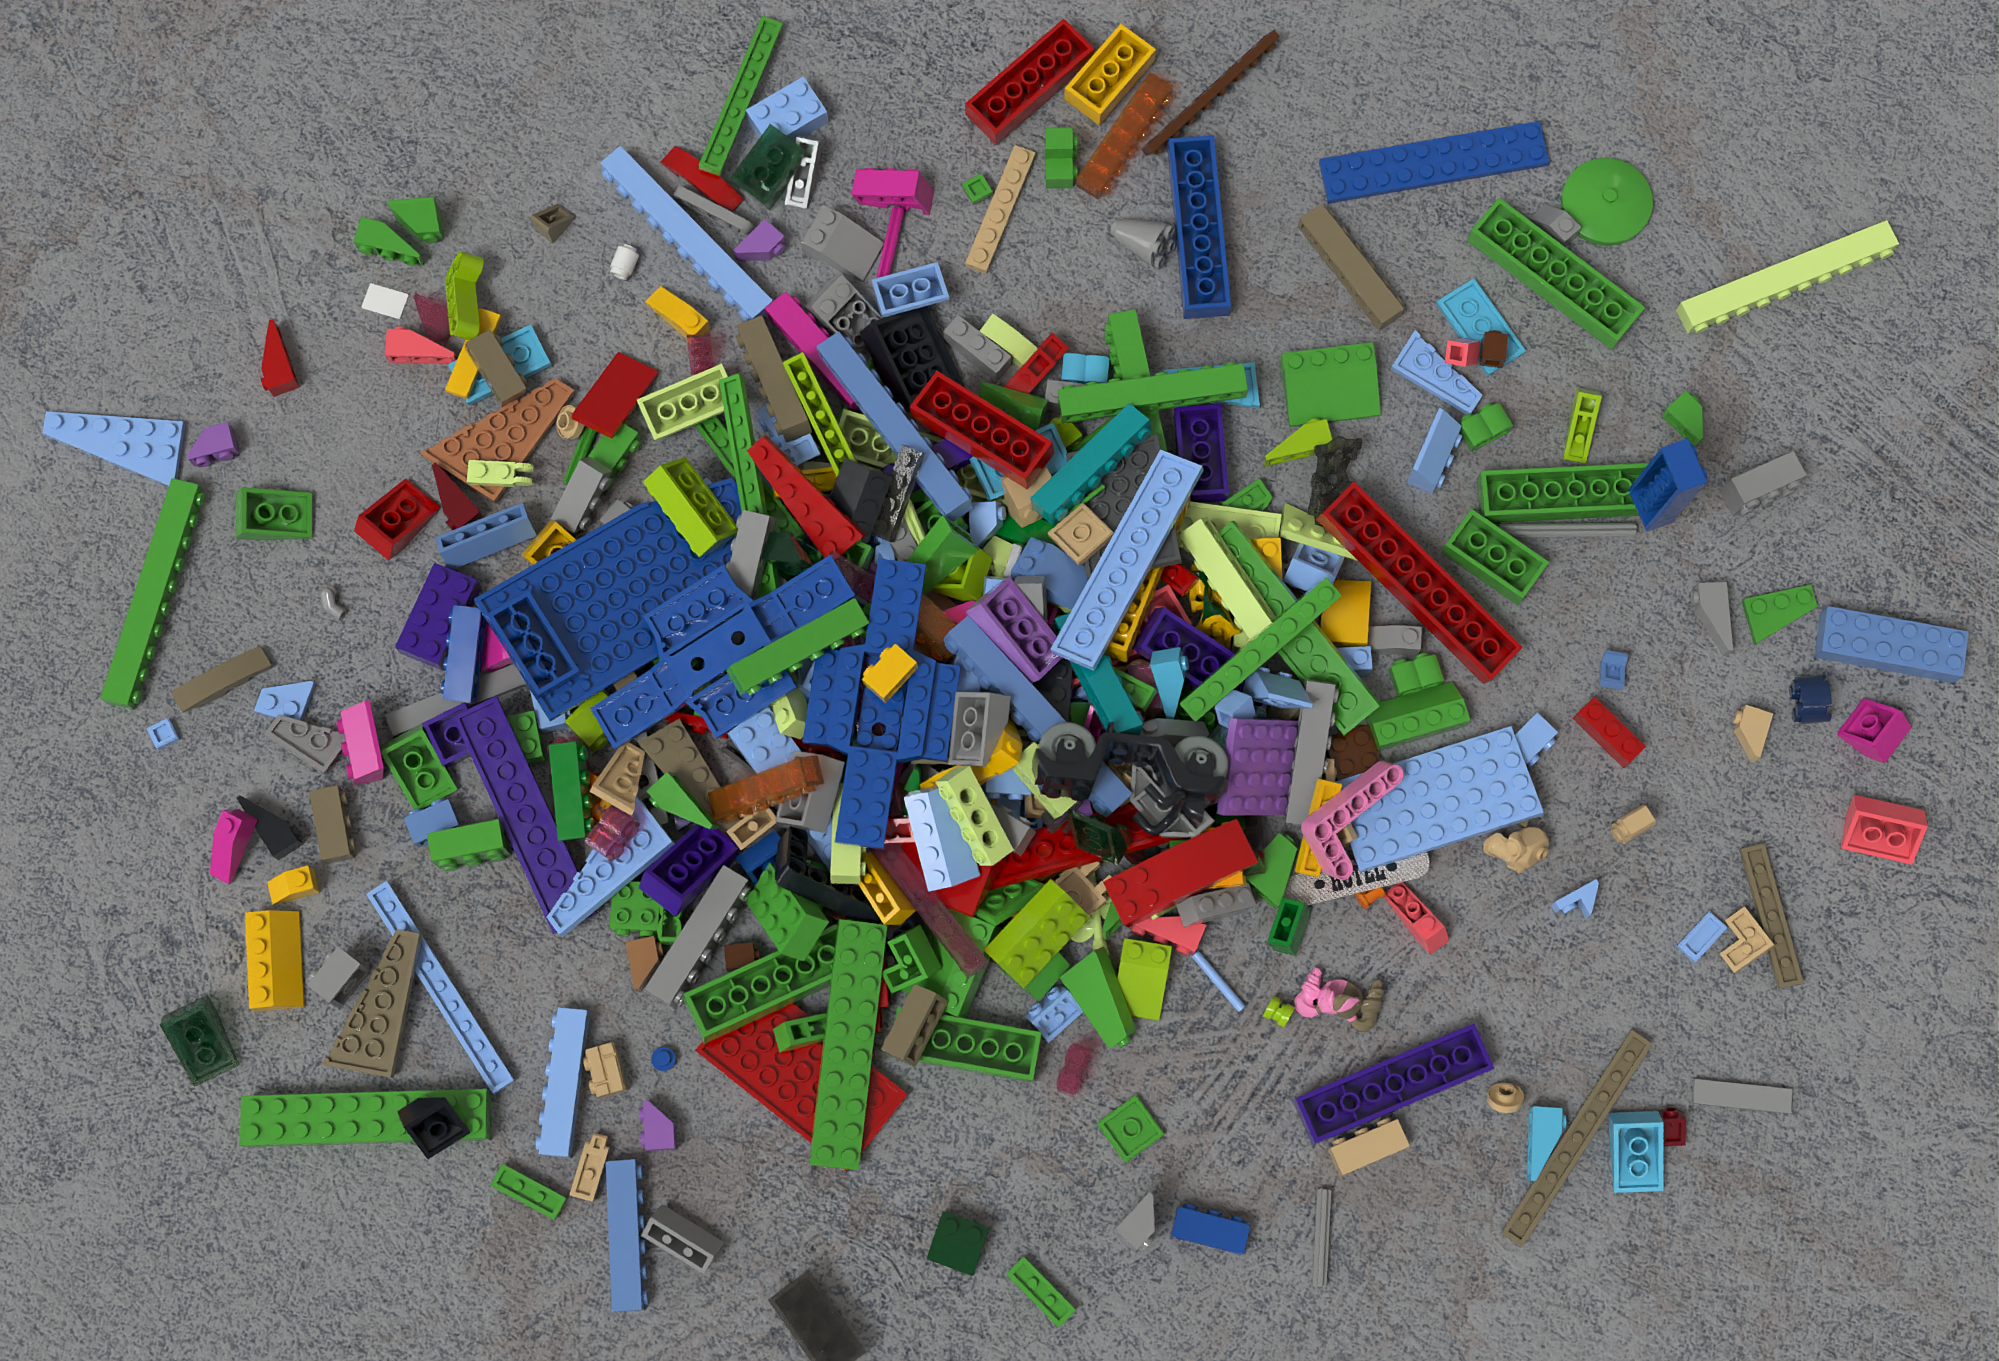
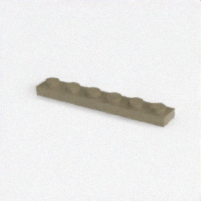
M1765 843L1741 848L1739 852L1760 927L1775 945V947L1768 951L1777 988L1783 989L1801 985L1804 983Z

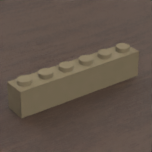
M1320 204L1302 216L1299 220L1298 228L1378 331H1381L1400 318L1404 310L1401 299L1391 293L1389 284L1384 278H1380L1377 275L1373 263L1369 260L1366 261L1362 255L1361 248L1356 243L1353 244L1348 238L1347 230L1343 226L1338 225L1333 212L1329 208L1326 209L1323 204Z
M762 315L736 325L739 332L738 335H735L740 348H745L746 352H743L747 365L752 364L754 368L750 370L755 383L760 382L761 384L758 390L762 400H768L769 404L766 405L770 418L775 417L777 421L773 424L778 436L783 435L787 443L812 433L808 418Z

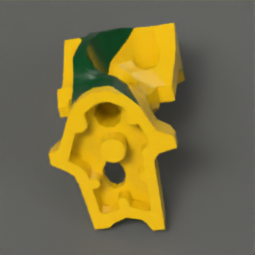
M1195 564L1191 565L1190 573L1199 579L1188 592L1191 611L1193 613L1203 609L1200 622L1195 628L1209 637L1213 634L1215 637L1212 638L1213 640L1230 650L1231 637L1240 634V629L1231 620L1229 611L1222 605L1219 593L1209 586L1206 574L1201 572ZM1196 597L1200 598L1202 601H1196Z

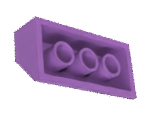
M1010 576L979 598L965 611L1030 683L1040 680L1062 658L1053 654L1050 650L1057 636Z

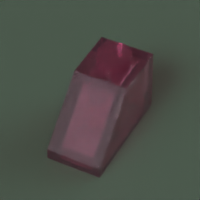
M415 293L414 300L422 326L427 333L426 336L435 342L441 340L447 343L451 337L448 308Z

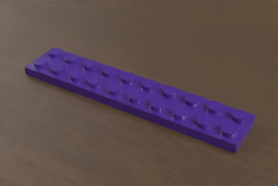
M495 696L453 716L549 927L552 933L555 934L557 931L547 919V916L561 895L568 891L574 882V876L579 871L565 841H558L556 821L498 696ZM595 910V911H594L591 915H589L587 918H590V917H592V916L598 914L597 910Z

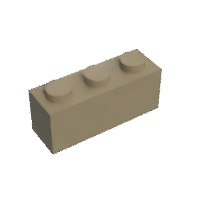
M488 330L466 342L465 350L496 400L503 407L526 393L527 382L521 373L517 374L514 369L515 362L511 355L504 353L501 348L503 343L497 334L493 335L491 330Z
M338 785L309 791L321 861L325 864L355 858L354 851H357L355 838L351 837L350 828H353L351 815L347 814L345 805H349L346 791H343Z
M914 984L912 990L907 995L900 1013L895 1019L889 1035L885 1038L881 1050L891 1057L915 1067L948 1001L939 994Z

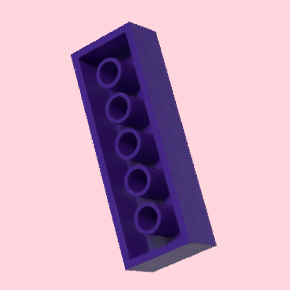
M1165 607L1154 609L1132 648L1151 661L1152 652L1180 647L1182 655L1187 656L1189 669L1185 671L1184 683L1192 689H1195L1235 654ZM1245 680L1233 690L1243 693ZM1253 701L1256 714L1253 718L1259 719L1267 704Z

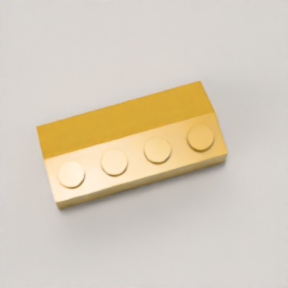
M266 910L245 913L249 1009L255 1012L305 1007L300 912Z

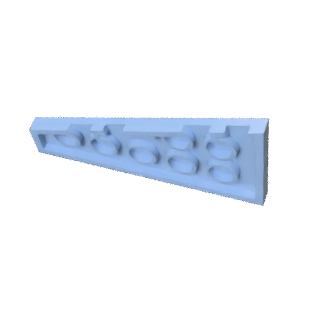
M46 411L43 434L169 487L171 478H178L186 424L183 421Z
M636 795L635 809L632 816L620 809L614 824L605 831L585 860L587 863L581 872H577L574 876V882L568 891L561 895L548 914L547 919L560 936L564 937L675 844L638 795Z

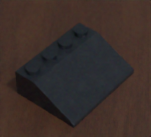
M927 306L876 320L859 332L884 386H887L893 395L892 400L895 404L899 402L906 412L910 411V405L936 371L965 387Z

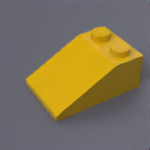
M550 520L521 553V556L531 565H534L576 541V539L557 522Z

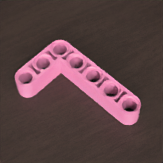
M1386 761L1377 762L1303 821L1301 825L1302 833L1325 874L1339 880H1346L1351 876L1353 865L1336 833L1402 781L1404 772L1400 766Z

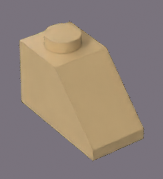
M1745 705L1735 712L1733 723L1736 724L1734 733L1749 760L1755 762L1761 757L1773 713Z
M763 802L726 832L739 849L742 850L776 824V816L767 804Z

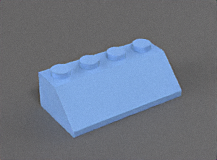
M938 786L909 792L904 797L928 892L952 887L980 876L979 866L972 856V850L963 839L958 823L951 817L950 808L940 796Z

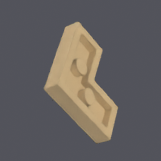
M1745 906L1725 920L1739 940L1719 954L1734 974H1737L1775 947Z

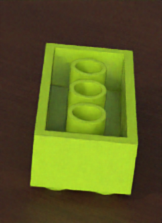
M1050 879L992 940L984 951L1020 986L1025 988L1091 917L1063 889Z

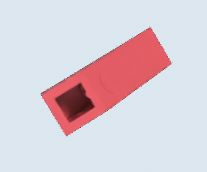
M1403 882L1395 884L1385 892V900L1413 937L1430 955L1449 942L1445 926Z
M1180 916L1159 917L1154 920L1148 918L1130 928H1132L1131 932L1141 937H1144L1145 934L1154 938L1153 941L1155 943L1172 945L1176 947V952L1188 956L1189 953L1195 954L1207 925L1201 923L1184 928Z

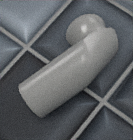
M327 586L320 593L323 609L341 620L345 616L346 610L335 603L336 588Z

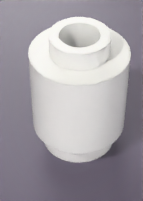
M624 244L623 247L618 246L610 265V274L619 279L627 280L628 276H631L639 258V254L636 253L637 249L627 244Z

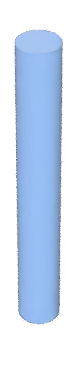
M1197 951L1192 956L1194 961L1234 1008L1240 1012L1246 1007L1245 1004L1204 956Z

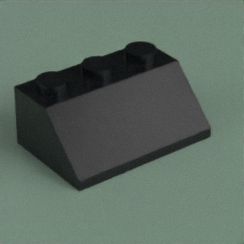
M844 457L829 498L844 515L846 514L866 534L860 541L868 544L892 476L887 472Z

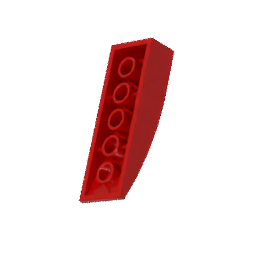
M1235 819L1161 852L1103 881L1123 925L1130 928L1259 862L1238 819Z

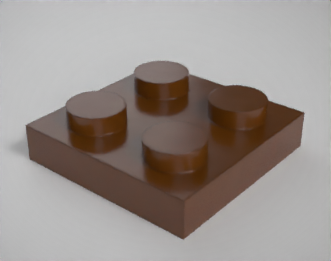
M1369 724L1352 729L1346 735H1343L1342 732L1331 735L1330 750L1326 751L1329 759H1334V766L1337 771L1336 781L1364 773L1374 764L1381 761Z

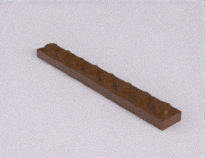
M1272 30L1261 38L1141 148L1142 152L1146 156L1152 153L1157 155L1166 147L1163 144L1169 138H1176L1182 132L1180 128L1184 124L1188 126L1197 119L1195 114L1200 109L1205 111L1213 104L1212 98L1216 95L1219 97L1229 89L1227 85L1232 80L1236 82L1245 74L1243 70L1247 66L1251 68L1261 60L1259 58L1261 53H1268L1276 46L1274 41L1280 37L1278 33Z

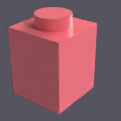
M1464 338L1448 340L1445 363L1464 367L1478 364L1481 341Z

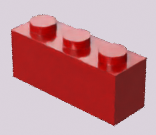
M1595 696L1573 717L1623 768L1646 747Z

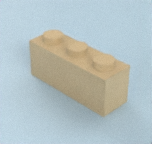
M1390 1117L1376 1123L1378 1128L1369 1131L1368 1127L1354 1132L1356 1137L1350 1140L1342 1137L1333 1141V1147L1329 1148L1328 1151L1339 1176L1341 1177L1410 1147L1398 1119L1391 1121Z

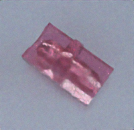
M710 333L703 335L688 334L687 346L691 375H696L714 367Z

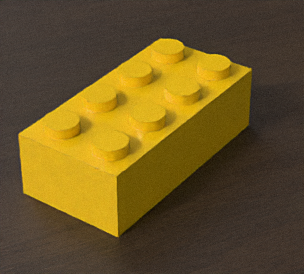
M1120 24L1065 87L1064 100L1100 126L1154 63L1156 49L1127 27Z

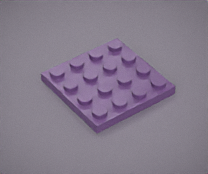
M1229 718L1225 748L1228 759L1226 777L1229 783L1225 794L1218 801L1217 814H1286L1298 721L1287 719Z

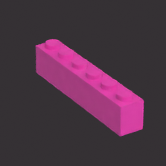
M784 292L765 307L767 317L799 353L803 352L813 369L852 412L857 411L859 407L819 357L816 346L830 337L829 333L823 327L821 329L818 328L815 324L817 321L810 312L805 313L801 309L802 304L795 296L791 298L787 292Z

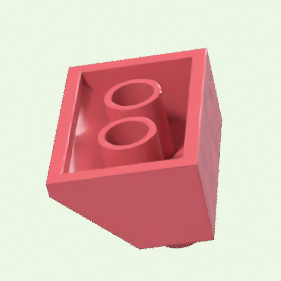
M1853 795L1846 813L1841 849L1912 865L1928 827L1925 810Z

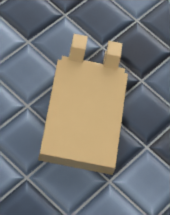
M1099 862L1069 869L1055 881L1089 916L1106 903V898H1108L1106 895L1108 892L1103 881L1111 878V876L1108 875L1098 885L1090 877L1101 867Z

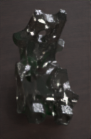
M1337 436L1326 444L1314 447V452L1317 456V468L1311 478L1312 492L1308 515L1314 516L1315 525L1323 527L1316 519L1340 495V491L1343 492L1353 483V481H1349L1346 471L1348 464L1353 463L1357 458V452L1362 447V438L1346 439L1342 436ZM1330 475H1336V483H1331L1329 481Z

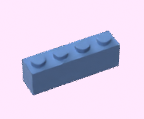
M522 502L435 538L447 567L453 570L537 535L532 520Z

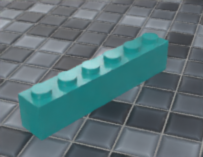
M1129 403L1030 497L1032 508L1052 525L1064 519L1070 508L1079 504L1091 488H1096L1107 473L1114 471L1118 462L1123 457H1128L1140 441L1148 438L1151 433L1150 419Z
M1070 613L1054 619L1053 632L1056 636L1060 633ZM1103 654L1095 671L1070 661L1105 730H1107L1110 722H1114V733L1140 735L1144 725L1143 718L1139 712L1136 713L1131 695L1123 689L1122 679L1119 674H1115L1109 655Z

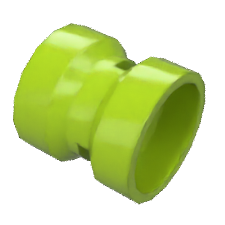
M1273 996L1262 1017L1268 1020L1274 1019L1278 1026L1284 1028L1295 1007L1291 1004L1281 1003L1280 998Z

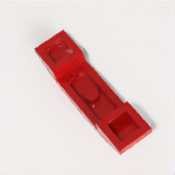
M674 146L660 162L677 177L681 176L713 203L732 213L744 201L720 176L699 169L700 161L679 147Z

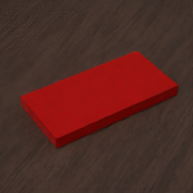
M617 352L572 413V419L613 439L637 406V399L645 395L658 377V371Z

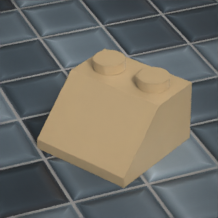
M1047 466L1043 468L1028 490L1006 476L1001 477L1008 513L1021 528L1043 518L1032 508L1030 497L1052 477Z

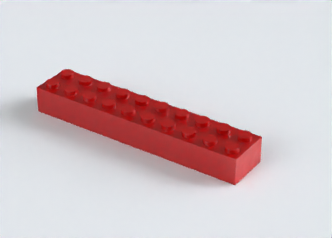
M1355 482L1351 483L1316 519L1483 684L1491 681L1523 648Z

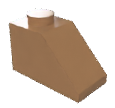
M655 936L626 942L633 986L637 992L644 989L661 964L660 956L664 955L662 943L660 941L657 942Z

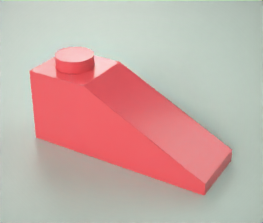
M405 327L387 329L385 356L389 363L449 364L457 360L454 352L412 330H408Z

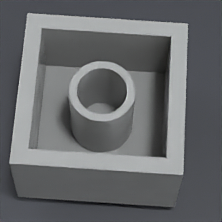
M337 947L336 950L332 949L324 959L326 962L323 966L312 972L307 986L330 1004L341 1008L371 970L351 954Z

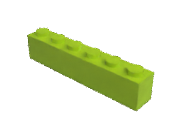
M802 352L782 363L834 472L838 476L844 457L856 462L857 460L809 361Z

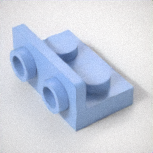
M1059 985L1050 989L1040 1003L1032 1005L1025 1018L1038 1032H1042L1041 1036L1049 1043L1083 1011L1071 993Z

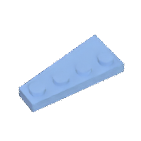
M1415 330L1393 363L1391 370L1464 414L1472 413L1482 394L1466 378L1459 375L1452 368L1451 364L1445 363V360L1435 352L1436 349L1427 344Z

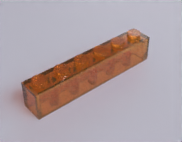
M1151 72L1148 73L1077 176L1076 187L1098 200L1103 194L1107 195L1113 185L1112 180L1115 176L1119 177L1125 168L1123 164L1127 159L1131 160L1137 151V144L1139 141L1143 142L1146 139L1150 125L1157 123L1163 106L1167 107L1173 98L1171 84Z
M818 755L794 759L708 792L714 821L724 819L725 823L739 820L738 816L741 818L753 815V810L759 812L769 809V804L770 806L780 805L784 803V799L787 801L799 798V793L804 795L815 792V787L824 784Z

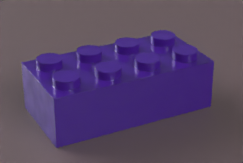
M1221 404L1176 407L1173 414L1176 455L1203 466V472L1191 492L1190 501L1198 503L1226 501L1229 495Z
M434 563L395 645L398 652L443 671L444 659L448 657L449 649L446 646V639L448 633L451 632V624L449 623L450 611L453 610L454 605L473 607L475 603L474 598L478 596L482 588L478 580Z
M696 824L644 871L639 889L676 917L712 884L723 865L729 868L734 863L739 847L719 829H708Z

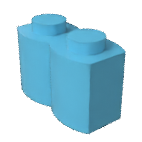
M1065 353L1061 381L1081 384L1089 382L1108 383L1110 357Z

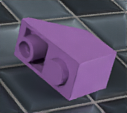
M228 422L205 428L188 453V460L194 467H205L210 465L211 462L217 460L227 461L231 460L233 456L239 455L234 429Z
M648 1100L643 1101V1107H639L640 1122H644V1131L640 1132L641 1146H645V1150L648 1152L677 1150L676 1125Z

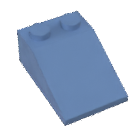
M1033 537L1030 538L1011 569V579L1015 581L1017 576H1045L1047 601L1071 610L1088 582L1084 565L1079 567L1065 552L1053 544Z

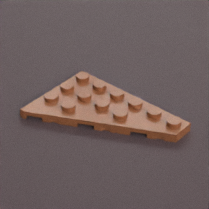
M554 378L545 383L543 387L532 390V393L506 404L497 412L486 415V418L462 428L455 432L453 436L440 440V443L427 450L424 449L421 455L432 463L436 462L442 470L496 503L507 487L468 485L469 460L525 463L553 425L561 409L574 396L575 391Z

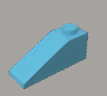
M1180 647L1154 651L1151 657V670L1167 719H1174L1184 683L1185 671L1189 669L1187 656L1182 655Z
M1539 1106L1529 1108L1527 1182L1537 1180L1562 1134V1129L1566 1128V1115L1562 1114L1563 1108Z

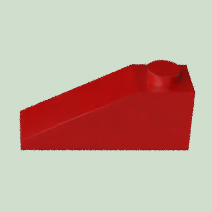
M274 319L269 320L261 366L264 377L260 378L264 390H269L273 397L300 388L280 329Z

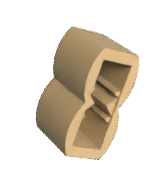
M1641 805L1617 819L1612 824L1611 834L1617 842L1626 844L1650 830L1651 827L1655 826L1656 820L1647 806Z

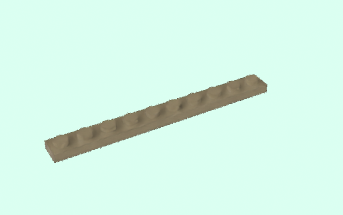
M1633 1030L1628 1033L1550 1154L1537 1180L1532 1182L1500 1232L1502 1235L1518 1246L1523 1247L1650 1049L1651 1042Z

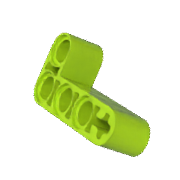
M462 251L455 257L445 279L449 329L451 336L471 340L478 336L480 328L475 283L482 272L484 259L483 257Z

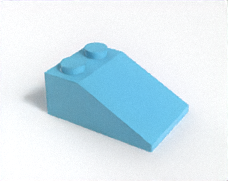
M1659 1112L1609 1113V1145L1614 1193L1663 1191V1120Z

